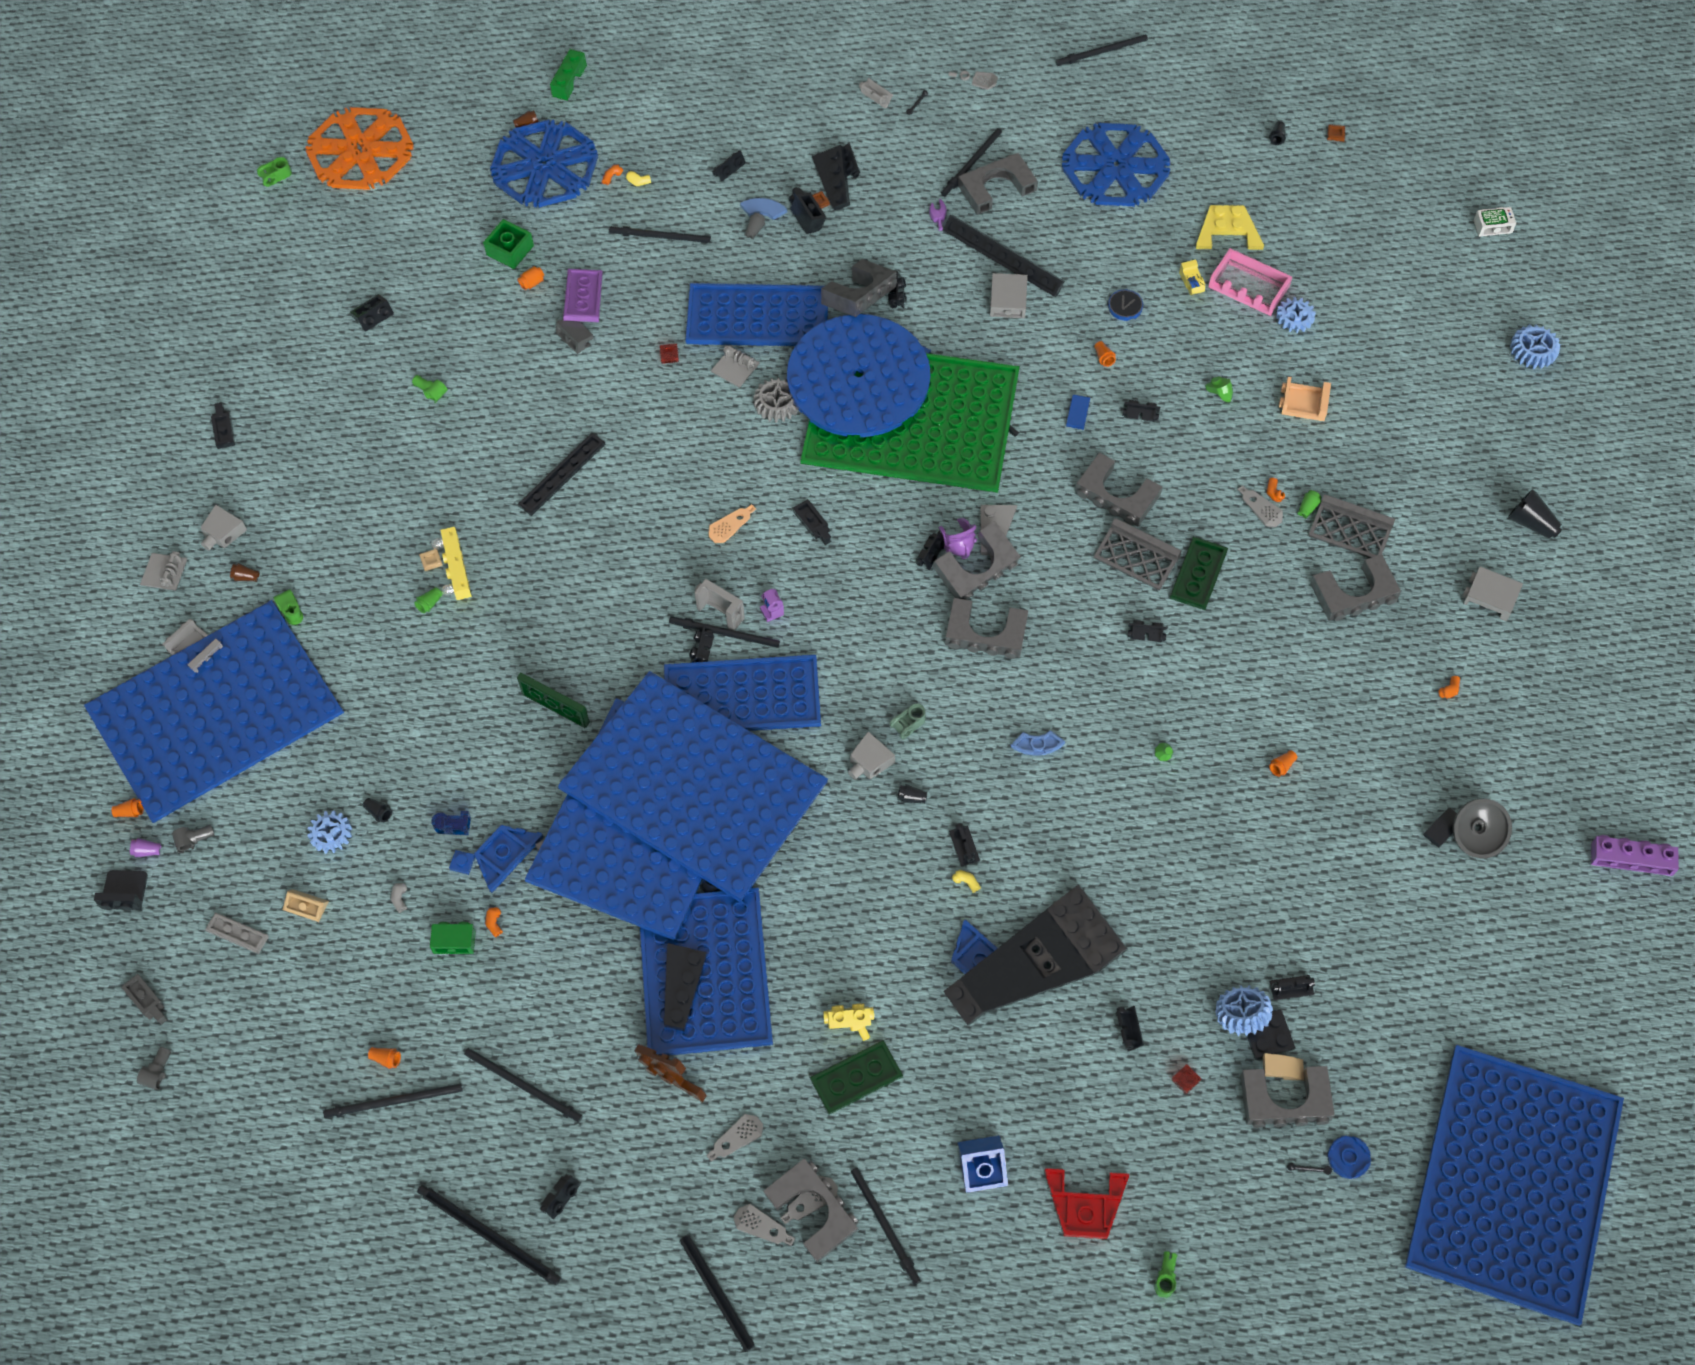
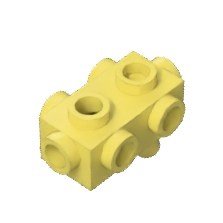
M864 1003L852 1004V1008L836 1005L831 1006L832 1010L823 1011L824 1024H828L829 1029L850 1027L851 1031L858 1030L863 1041L870 1038L865 1026L871 1025V1020H874L873 1007H865Z

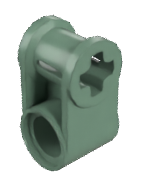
M918 703L913 704L891 720L890 727L897 730L902 740L925 723L926 711L924 706ZM919 713L921 716L914 717L913 714Z

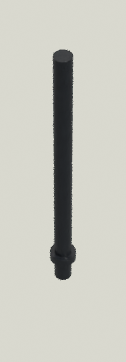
M466 1049L465 1056L563 1113L565 1118L569 1117L578 1123L582 1119L583 1115L573 1110L574 1107L564 1105L472 1049Z
M462 1083L346 1106L335 1105V1108L323 1110L324 1118L333 1116L340 1118L344 1114L463 1092Z

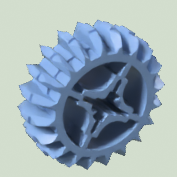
M1530 324L1527 327L1523 326L1515 332L1511 339V355H1515V360L1521 359L1520 364L1525 362L1526 368L1532 365L1533 369L1537 365L1540 369L1544 365L1548 367L1559 355V338H1555L1556 333H1550V329H1544V325L1541 328L1537 324L1534 327Z
M1241 985L1238 989L1232 987V991L1225 990L1224 995H1220L1215 1010L1219 1025H1222L1223 1029L1228 1030L1230 1034L1236 1032L1238 1036L1241 1033L1247 1036L1251 1032L1256 1034V1030L1263 1031L1264 1026H1268L1273 1011L1269 996H1266L1265 992L1260 991L1258 987L1252 989L1250 985L1247 988H1243Z

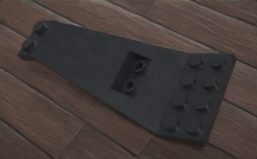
M1078 884L943 992L965 1023L971 1025L987 1012L1095 975L1126 952L1128 948ZM1036 946H1039L1040 948L1038 953H1034V948ZM1048 962H1051L1052 964L1050 969H1046V964Z

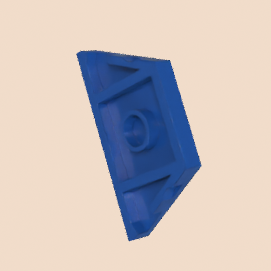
M500 825L474 853L491 893L536 846L535 844L543 839L541 832L531 833L526 832L525 829H513L510 826Z
M964 920L951 963L962 973L966 974L994 952L997 947L967 920Z

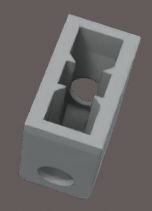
M215 505L201 526V531L206 537L201 542V545L208 551L215 544L226 548L247 529L242 520Z
M868 732L850 755V762L854 766L848 771V774L854 780L862 774L872 779L895 763V754Z

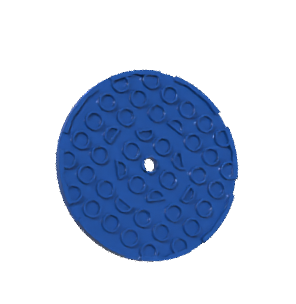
M859 314L857 317L844 315L818 324L798 341L788 361L787 383L794 404L801 413L810 419L811 423L837 435L847 436L848 434L869 437L892 431L900 427L909 417H913L924 403L929 390L930 366L926 352L920 342L901 325L874 315ZM856 371L864 374L862 377L854 376Z

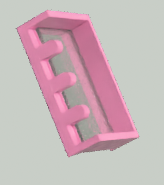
M1230 248L1211 275L1209 288L1271 316L1290 287L1292 276Z

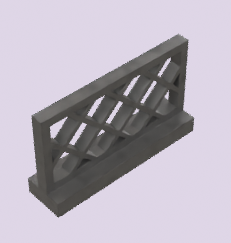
M1324 494L1308 536L1372 558L1382 555L1395 518ZM1322 510L1330 512L1332 518L1324 521L1321 516ZM1346 517L1350 524L1342 527L1338 519ZM1335 521L1338 529L1330 532L1326 524ZM1360 523L1366 524L1368 530L1359 533L1356 525ZM1323 525L1326 534H1315V528ZM1353 527L1356 535L1347 538L1344 530ZM1378 529L1386 531L1385 537L1377 539L1373 531ZM1341 532L1344 540L1340 542L1335 541L1332 535ZM1370 533L1374 541L1365 544L1361 536ZM1358 538L1362 546L1358 548L1352 547L1349 541ZM1376 544L1379 549L1378 555L1370 553L1367 547Z
M1114 518L1111 528L1093 558L1160 591L1176 562L1180 559L1181 550ZM1112 533L1120 536L1121 542L1111 544L1110 537ZM1134 543L1138 550L1127 552L1125 544ZM1123 545L1125 553L1115 556L1113 548ZM1110 549L1112 557L1106 559L1099 556L1103 550ZM1150 551L1153 553L1154 558L1144 561L1142 552ZM1139 554L1142 562L1131 564L1129 556ZM1126 557L1129 565L1119 566L1117 559ZM1166 559L1171 562L1169 567L1161 569L1158 561ZM1156 562L1158 570L1148 572L1146 564ZM1143 565L1145 574H1135L1133 568ZM1160 574V583L1157 585L1151 582L1150 576Z

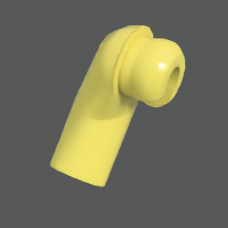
M629 171L626 175V179L635 186L651 183L649 175L639 176L633 171Z

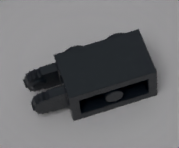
M799 187L793 188L789 201L792 205L790 210L806 234L820 231L827 218L811 192L804 193Z

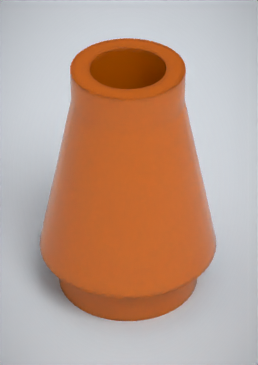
M1103 341L1097 342L1094 348L1100 364L1105 367L1113 365L1116 361L1115 353Z
M1289 750L1287 753L1271 760L1269 765L1270 771L1275 776H1284L1297 760V754Z
M133 798L119 805L112 806L111 812L113 817L137 818L143 814L144 808L140 799L136 800Z
M371 1047L368 1052V1059L391 1069L399 1065L401 1053L395 1048Z

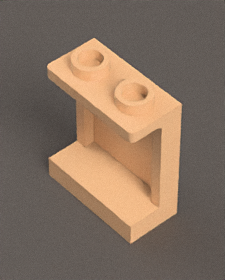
M1288 377L1286 383L1283 382L1281 393H1284V397H1281L1279 402V408H1282L1281 414L1325 421L1331 383L1324 382L1322 388L1291 383L1292 377Z

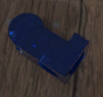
M461 811L460 816L446 815L440 812L432 817L431 823L438 834L469 835L471 815L469 811Z

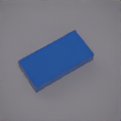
M1072 396L1066 427L1084 430L1090 397Z

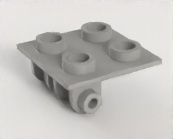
M726 345L723 350L725 352L724 356L713 367L711 372L740 388L760 362L756 361L753 357L747 356L746 353L734 349L733 346Z
M176 551L169 555L152 553L140 585L176 591L188 559L180 557V553Z

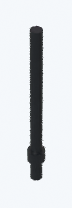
M1145 34L1085 52L1071 53L1067 57L1056 59V65L1073 64L1077 60L1147 41L1148 37Z
M997 128L954 177L950 178L946 187L941 191L944 197L958 186V177L967 173L1002 133L1000 128Z
M609 226V233L622 234V236L626 237L633 235L703 243L711 242V236L633 229L630 226Z
M670 616L669 619L670 624L683 626L684 629L691 630V628L700 630L705 625V631L711 630L714 634L779 648L780 645L779 640L695 622L691 618L685 617V619Z
M858 1167L854 1168L850 1172L900 1259L899 1264L901 1268L907 1272L914 1285L919 1284L921 1279L914 1268L915 1264L912 1258L907 1256Z

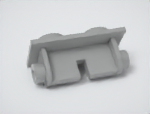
M870 78L859 85L864 95L885 109L887 108L893 97L892 93Z

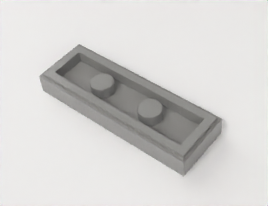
M216 912L205 929L206 932L257 954L260 953L269 937L267 934Z

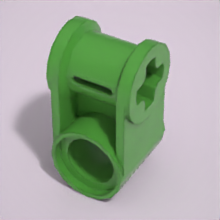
M278 157L267 164L261 165L257 169V174L263 179L264 186L269 187L288 178L292 174V170L286 158Z
M291 589L273 597L289 624L297 625L302 622L303 613Z

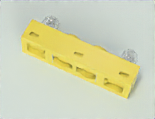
M456 528L440 530L442 537L433 539L431 547L436 550L445 549V553H442L444 563H448L449 568L445 570L447 578L451 579L452 584L444 585L441 588V593L444 596L455 594L457 600L472 597Z

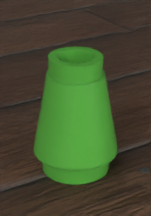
M1313 490L1305 493L1297 512L1298 515L1307 518L1320 505L1321 495Z
M434 587L420 595L414 602L416 608L421 613L430 612L442 596V592L437 587Z

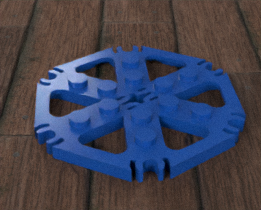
M550 119L514 128L512 129L513 131H509L510 138L503 136V141L500 139L490 167L491 175L495 185L523 205L525 201V206H528L529 202H533L535 208L537 206L540 208L577 198V196L581 195L580 188L585 191L587 190L586 186L589 188L598 160V153L595 150L593 141L567 122H565V125H563V121H560L559 125H555V120H552L550 123ZM538 132H545L540 148L524 137ZM567 135L581 143L580 145L559 150L562 138ZM507 151H513L523 158L520 161L501 165L504 154ZM581 162L588 163L583 178L566 168V166ZM530 176L523 194L517 193L508 186L510 181ZM549 178L566 190L564 194L550 198L543 196Z
M1098 123V125L1093 124L1094 130H1090L1088 126L1085 131L1083 128L1065 150L1062 161L1068 162H1062V170L1080 197L1084 194L1083 199L1091 196V203L1095 202L1096 205L1135 207V205L1138 206L1140 203L1138 199H1143L1145 203L1147 198L1150 200L1170 174V168L1164 166H1170V158L1151 132L1149 135L1148 130L1144 133L1139 132L1141 126L1136 128L1137 125ZM1108 130L1126 131L1129 135L1116 149L1105 132ZM1088 139L1099 155L1077 154L1075 149L1083 140ZM1145 142L1150 143L1158 154L1156 158L1133 156ZM1074 171H1098V173L1089 184L1084 185L1080 182ZM1133 173L1156 174L1158 177L1150 187L1144 188ZM1116 179L1127 196L1108 197L1104 193Z

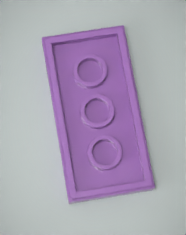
M568 269L564 321L599 322L603 270Z

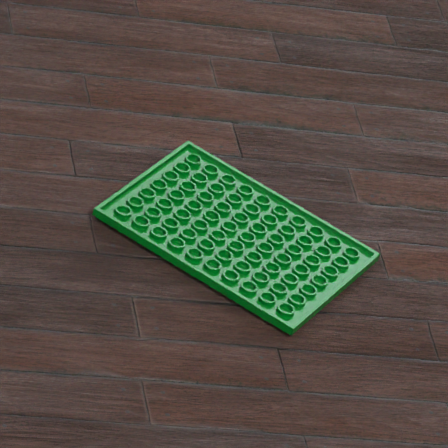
M926 353L930 366L929 390L924 403L913 417H909L900 427L892 431L869 437L848 434L847 436L837 435L819 428L811 423L809 419L801 464L998 493L1020 366ZM857 371L854 374V376L856 377H862L864 375L862 373H858Z

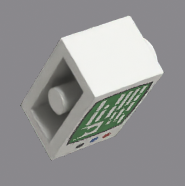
M1511 207L1477 210L1474 224L1480 237L1513 233L1516 220Z

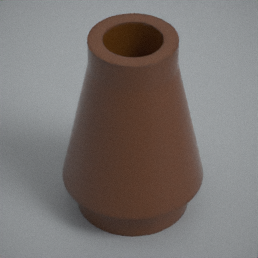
M529 110L513 120L516 128L539 122L534 110Z
M240 563L233 564L230 571V578L234 579V581L257 582V577L260 575V571Z

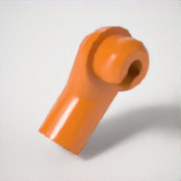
M614 164L606 170L602 184L609 185L613 175L620 176L623 168Z
M1269 478L1267 494L1273 501L1281 502L1285 498V493L1276 489L1278 483L1276 478Z
M1451 676L1450 685L1440 688L1438 691L1439 696L1446 699L1456 696L1459 692L1460 677Z
M491 907L486 912L485 925L496 938L503 933V930L496 923L501 911L498 907Z

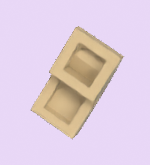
M1264 1053L1263 1069L1265 1076L1283 1077V1080L1304 1081L1302 1059Z

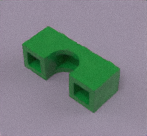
M569 49L550 83L552 97L568 101L574 90L575 76L581 77L587 66L585 53Z

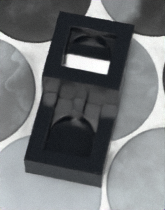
M1449 807L1423 836L1440 848L1453 834V822L1457 813Z

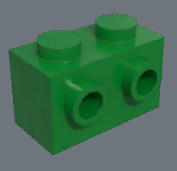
M439 922L438 924H432L430 949L433 954H474L476 930L473 924L469 922H459L458 924Z

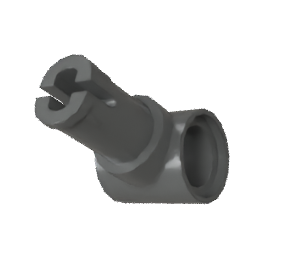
M211 824L197 830L181 827L172 832L178 853H184L185 850L190 848L193 850L198 841L215 836Z
M159 1048L153 1062L149 1063L148 1067L143 1066L137 1076V1084L155 1090L161 1088L159 1085L166 1076L164 1066L171 1055L169 1049Z

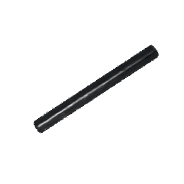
M685 1235L680 1239L682 1247L745 1352L750 1351L755 1347L753 1340L690 1235Z

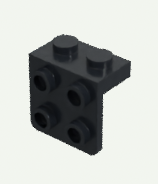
M110 870L107 873L103 893H95L94 901L104 910H141L148 874L145 871Z

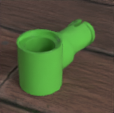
M416 375L412 380L413 385L422 389L425 397L435 401L434 403L448 391L447 387L437 379L434 382L427 381Z
M1165 1251L1163 1252L1162 1267L1158 1272V1278L1154 1285L1156 1294L1162 1298L1170 1297L1176 1288V1274L1174 1271L1178 1255L1172 1253L1169 1259L1170 1252ZM1160 1282H1168L1171 1290H1162Z

